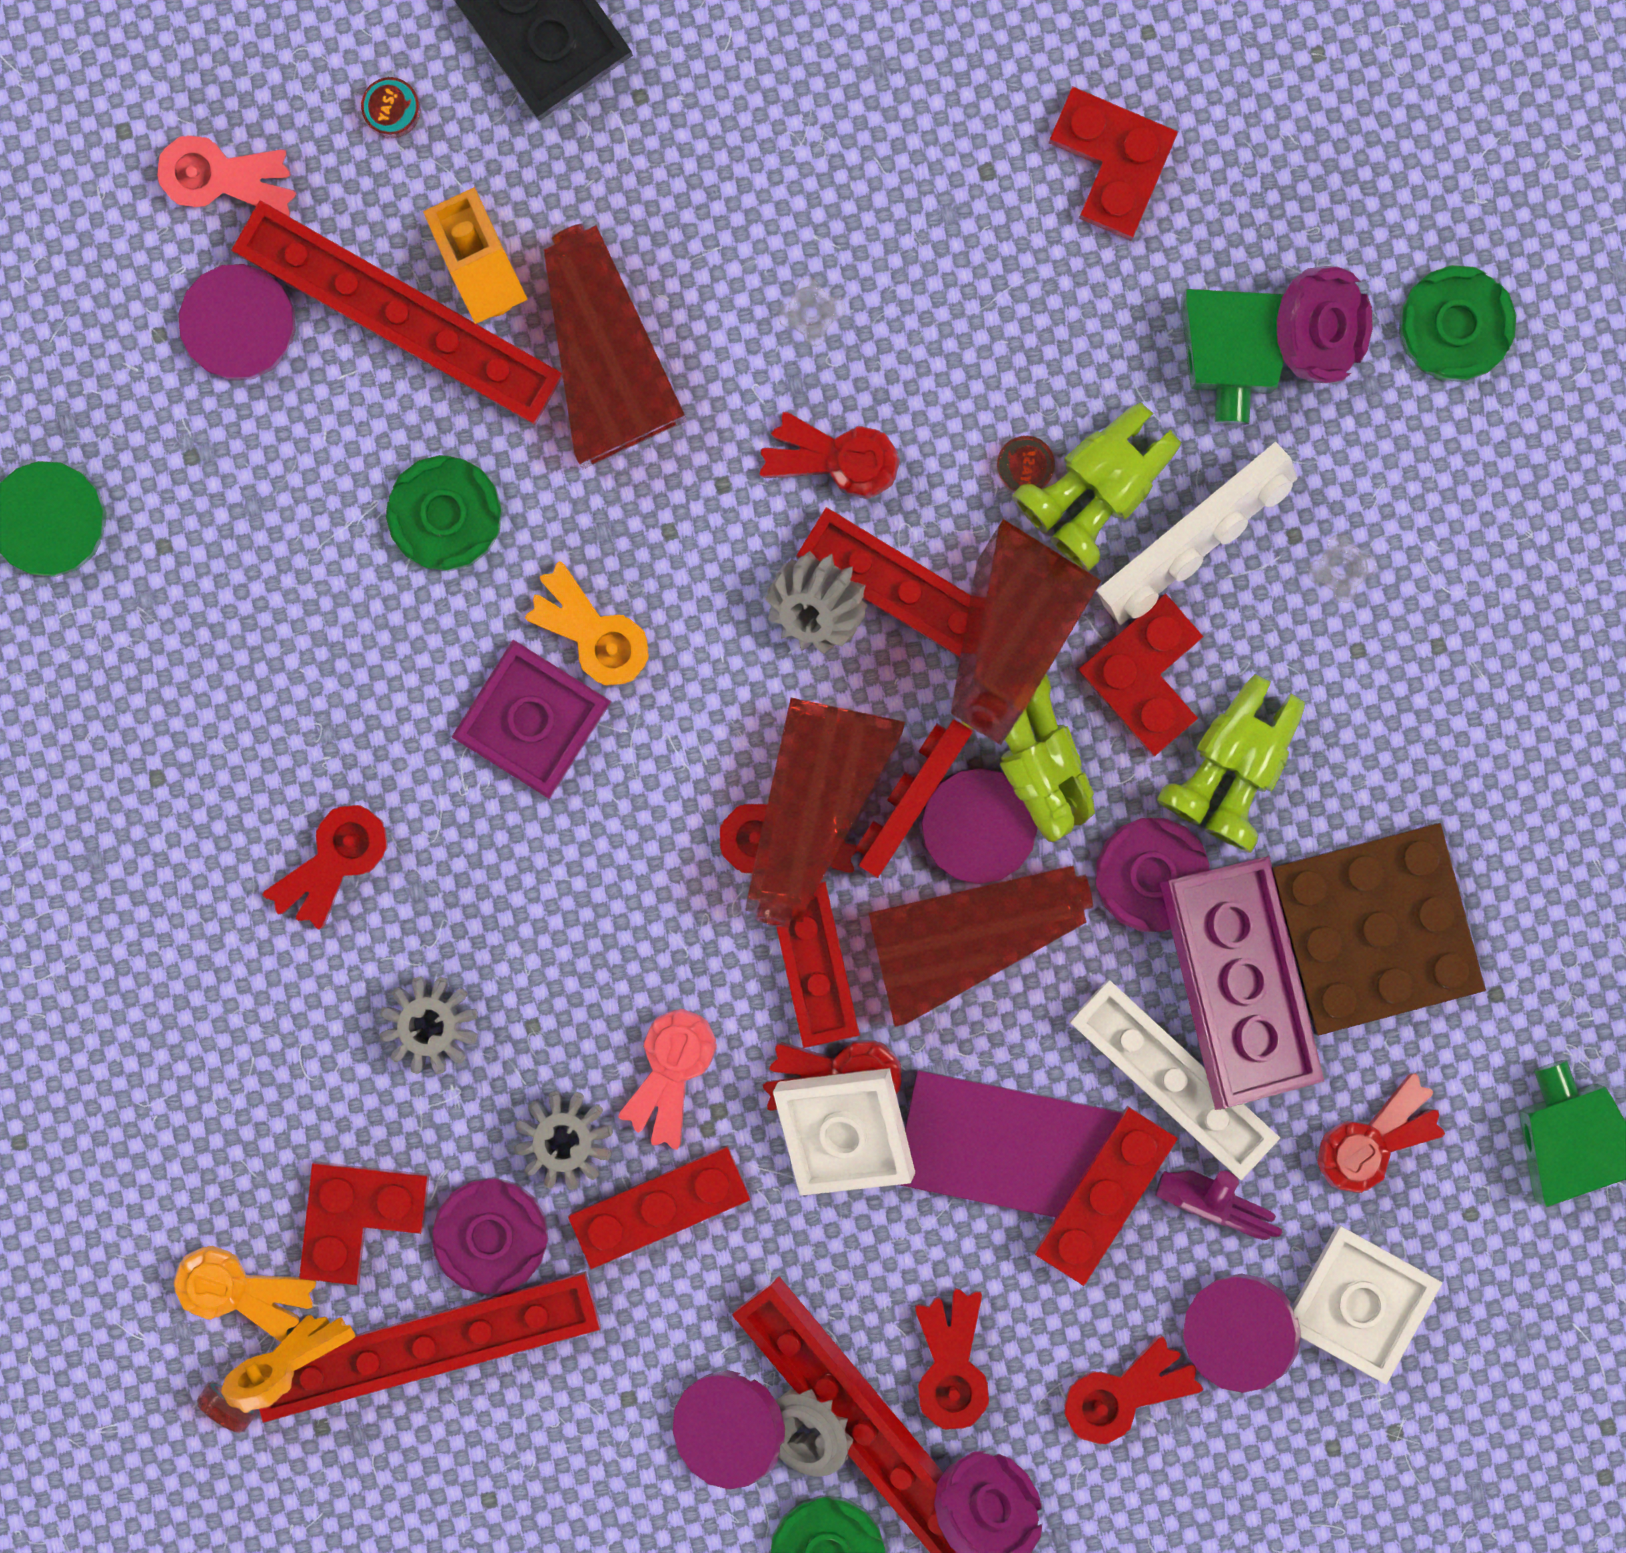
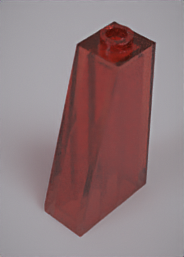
M576 224L551 237L554 245L544 249V257L573 449L579 465L584 470L685 423L687 420L597 225L585 230L583 224Z
M1004 519L976 563L950 713L999 745H1002L1026 709L1101 583V580Z
M790 698L745 911L756 913L755 919L757 921L777 927H789L791 921L801 923L804 921L899 748L905 724L904 721Z
M1068 865L868 911L894 1027L908 1024L1087 923L1084 910L1094 908L1086 874L1076 876L1074 865Z

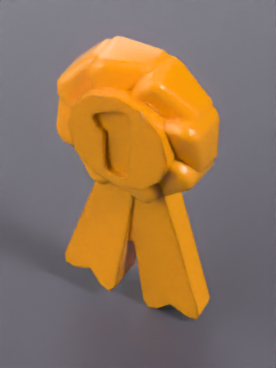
M561 561L557 562L553 573L543 574L540 576V580L562 604V607H558L540 595H534V609L526 614L525 619L531 624L578 642L581 668L598 683L612 686L634 681L644 669L649 659L648 642L644 630L624 615L600 617L566 565Z
M207 1246L183 1257L178 1266L173 1284L182 1308L191 1314L212 1320L236 1309L275 1339L282 1342L287 1337V1329L295 1327L299 1323V1317L297 1314L275 1303L306 1309L312 1308L313 1302L309 1293L315 1288L316 1281L299 1279V1277L246 1275L235 1254L215 1246Z
M308 1315L273 1352L249 1358L226 1375L221 1393L230 1407L239 1408L244 1413L269 1407L282 1394L290 1390L295 1370L352 1340L356 1335L352 1327L345 1324L342 1317L330 1323L327 1317L314 1319L312 1315Z

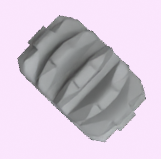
M810 551L801 556L798 561L791 559L781 567L776 574L777 579L768 588V595L765 599L771 605L768 620L783 625L781 639L788 636L797 638L801 651L810 647L813 643L823 654L835 645L842 647L845 642L851 640L857 631L856 627L864 619L867 605L862 601L866 585L850 581L852 567L841 570L834 565L832 554L823 558L820 562Z
M422 976L416 977L412 980L415 1000L406 990L398 987L392 992L395 1001L403 1007V1010L392 1007H385L381 1010L380 1016L382 1018L397 1022V1028L387 1029L380 1033L381 1041L389 1042L400 1038L402 1045L395 1049L390 1056L394 1062L405 1058L410 1051L415 1053L411 1062L412 1073L419 1074L422 1072L427 1056H430L434 1072L436 1074L444 1073L446 1071V1061L443 1051L453 1061L460 1064L466 1059V1054L455 1041L459 1040L465 1043H475L477 1041L478 1034L472 1030L462 1029L461 1023L470 1022L478 1018V1011L476 1009H468L461 1013L458 1012L456 1006L464 1001L468 995L467 991L463 988L454 992L449 999L444 998L448 987L447 978H437L432 994L429 995L424 978ZM430 1010H433L440 1016L435 1022L443 1021V1033H436L429 1040H425L419 1035L423 1028L417 1030L415 1028V1019L424 1017Z
M553 1091L549 1094V1104L552 1113L549 1114L543 1105L537 1101H533L528 1106L531 1115L540 1123L539 1125L527 1120L517 1122L516 1130L521 1134L532 1136L533 1141L517 1144L514 1147L515 1154L526 1155L535 1153L537 1158L531 1161L524 1169L528 1176L534 1175L542 1165L549 1168L544 1179V1186L546 1188L552 1189L557 1182L559 1172H564L568 1189H576L579 1185L577 1167L591 1180L596 1179L600 1174L597 1166L588 1156L600 1160H609L612 1151L605 1146L595 1144L594 1140L605 1139L611 1136L613 1128L611 1125L592 1127L591 1122L596 1120L603 1112V1108L599 1104L593 1106L585 1116L579 1113L584 1100V1095L580 1092L574 1093L570 1100L569 1109H564L560 1092ZM558 1125L569 1126L567 1134L574 1130L579 1137V1141L571 1147L570 1155L559 1154L560 1146L555 1151L551 1148L549 1139L557 1133Z

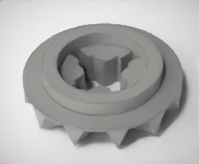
M792 1389L788 1390L775 1400L780 1406L785 1425L784 1444L780 1445L778 1457L794 1470L809 1476H827L836 1472L849 1458L847 1453L854 1441L844 1431L848 1418L835 1416L831 1411L832 1400L823 1403L817 1401L812 1389L802 1394H798ZM805 1424L807 1428H816L821 1434L816 1437L813 1433L805 1434L804 1431L796 1433V1431Z

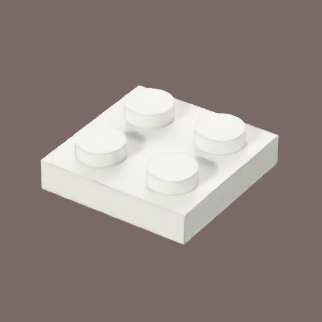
M890 1068L780 1081L777 1083L773 1094L800 1196L909 1184L912 1182L915 1169Z
M1337 1224L1291 1308L1294 1311L1295 1318L1298 1317L1301 1338L1387 1385L1438 1293L1442 1282Z

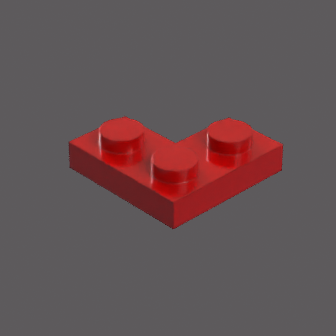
M1072 86L1048 143L1101 166L1078 219L1132 241L1179 131Z
M1165 593L1146 614L1136 618L1077 671L1151 756L1155 757L1198 719L1161 674L1204 636Z
M313 1162L299 1279L358 1285L360 1282L366 1228L417 1234L423 1232L430 1174Z

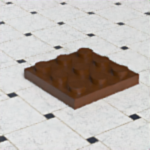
M1441 823L1427 825L1272 867L1315 1035L1331 1033L1486 991Z

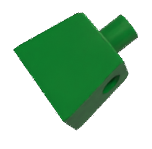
M1186 289L1181 296V313L1190 387L1194 390L1216 391L1215 423L1248 425L1250 422L1251 393L1269 394L1277 389L1284 362L1277 339V316L1284 294Z
M1567 1060L1556 1061L1535 1069L1534 1073L1544 1101L1519 1110L1535 1202L1549 1207L1626 1180V1121L1607 1088L1595 1083L1577 1089Z

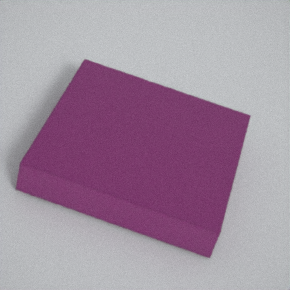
M513 639L451 737L548 799H551L612 701Z

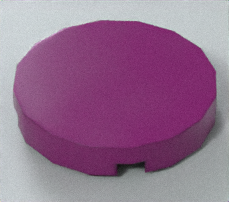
M246 264L220 265L200 275L186 291L178 314L180 337L190 357L207 372L231 381L255 379L273 370L288 351L296 332L295 310L285 289L265 271Z
M1338 266L1307 268L1292 280L1284 293L1277 316V339L1284 362L1297 377L1314 383L1343 381L1351 374L1346 372L1351 369L1354 363H1361L1367 353L1373 330L1372 306L1368 295L1360 293L1359 287L1355 283L1360 281L1354 273Z
M983 768L958 772L940 783L926 804L921 823L925 847L936 865L955 879L975 884L1000 881L1018 870L1033 850L1038 829L1024 802L1015 794L1014 788L1005 774Z
M1140 818L1120 826L1104 842L1095 862V886L1103 906L1118 922L1141 932H1164L1171 929L1160 882L1210 870V864L1203 844L1187 827L1166 818Z
M496 1177L472 1180L453 1191L437 1211L432 1231L434 1256L445 1275L465 1290L484 1294L506 1293L527 1282L542 1263L549 1240L546 1216L536 1198L519 1184Z
M1241 1273L1217 1279L1196 1294L1186 1311L1183 1337L1188 1357L1203 1377L1222 1389L1241 1393L1264 1389L1286 1374L1298 1355L1301 1337L1298 1317L1295 1318L1294 1311L1289 1305L1291 1302L1285 1293L1262 1277Z
M730 1370L708 1374L684 1390L674 1409L672 1430L678 1453L690 1471L707 1484L728 1490L750 1486L772 1471L779 1460L777 1457L780 1453V1445L784 1444L785 1425L780 1406L768 1389L755 1379L750 1381L743 1376H739L741 1373Z
M974 1451L949 1465L937 1482L934 1505L939 1527L950 1547L957 1553H1032L1041 1537L1043 1523L1038 1525L1039 1517L1037 1511L1042 1509L1039 1493L1028 1474L1011 1458L1001 1454L995 1456L983 1454L985 1451Z

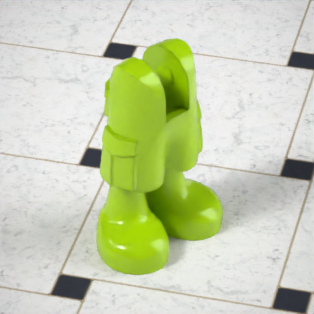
M1142 402L1126 410L1101 432L1096 431L1085 437V440L1064 458L1065 468L1068 473L1056 483L1043 489L1026 483L1021 485L1012 495L1013 501L1026 518L1040 532L1046 534L1087 489L1094 491L1095 497L1090 503L1050 538L1053 545L1064 556L1086 572L1099 563L1100 551L1096 545V539L1101 528L1111 516L1126 519L1131 515L1140 503L1147 498L1153 487L1152 482L1174 457L1182 443L1169 430L1160 440L1152 443L1146 449L1147 453L1143 456L1128 441L1131 436L1134 438L1140 432L1143 424L1154 414Z
M1037 665L1017 672L998 682L994 686L995 691L964 704L957 710V714L961 722L968 728L990 727L996 729L1002 735L1010 751L1001 756L1000 766L1014 788L1015 794L1024 802L1041 834L1048 842H1055L1071 833L1074 826L1084 824L1095 814L1094 799L1092 797L1094 792L1089 784L1086 773L1081 770L1080 755L1077 753L1069 727L1057 725L1050 699L1051 683L1043 665Z
M1254 674L1244 684L1224 714L1220 713L1211 723V726L1197 747V751L1200 752V757L1204 761L1194 775L1183 784L1171 783L1165 785L1156 800L1175 815L1191 824L1199 826L1209 809L1210 800L1224 774L1227 771H1233L1236 778L1225 798L1204 827V831L1248 853L1252 852L1258 842V833L1248 821L1249 809L1257 790L1272 792L1284 766L1287 764L1289 756L1287 749L1302 718L1306 703L1290 693L1280 709L1275 713L1271 725L1254 717V714L1261 707L1264 696L1271 684V681L1257 674Z

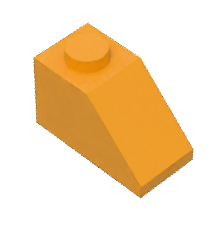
M475 187L423 211L449 273L475 324L490 317L503 315L513 306L528 300Z

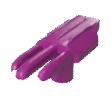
M1193 1170L1180 1173L1164 1171L1159 1179L1155 1196L1210 1222L1218 1223L1224 1227L1228 1226L1261 1240L1279 1237L1283 1233L1279 1227L1265 1222H1273L1276 1218L1274 1213L1235 1195L1239 1181L1229 1171H1220L1214 1180Z

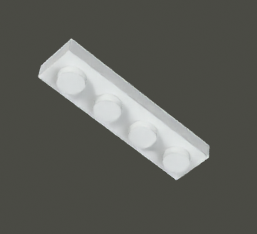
M1274 442L1096 591L1105 610L1120 626L1130 617L1139 618L1146 614L1156 604L1159 593L1175 580L1183 581L1193 575L1203 563V557L1220 543L1228 544L1235 540L1245 530L1248 520L1264 506H1275L1289 494L1293 482L1297 480L1291 457L1277 442Z
M1109 979L1068 1021L1241 1181L1279 1141L1280 1137L1244 1104L1215 1110L1205 1068Z

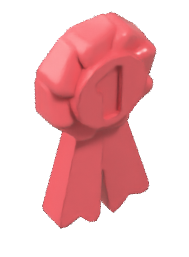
M187 135L178 137L159 156L157 174L159 185L171 200L179 205L207 206L222 193H225L254 206L261 200L290 217L288 203L297 194L292 189L260 181L263 178H287L291 176L290 170L283 164L287 156V151L284 149L227 158L211 139Z
M685 1009L672 1010L658 1016L651 1024L643 1047L652 1071L618 1116L621 1120L632 1121L634 1130L639 1133L644 1129L654 1109L658 1106L651 1143L652 1145H659L666 1142L672 1149L678 1150L682 1139L686 1081L702 1075L707 1070L717 1049L716 1038L708 1021L702 1018V1016Z

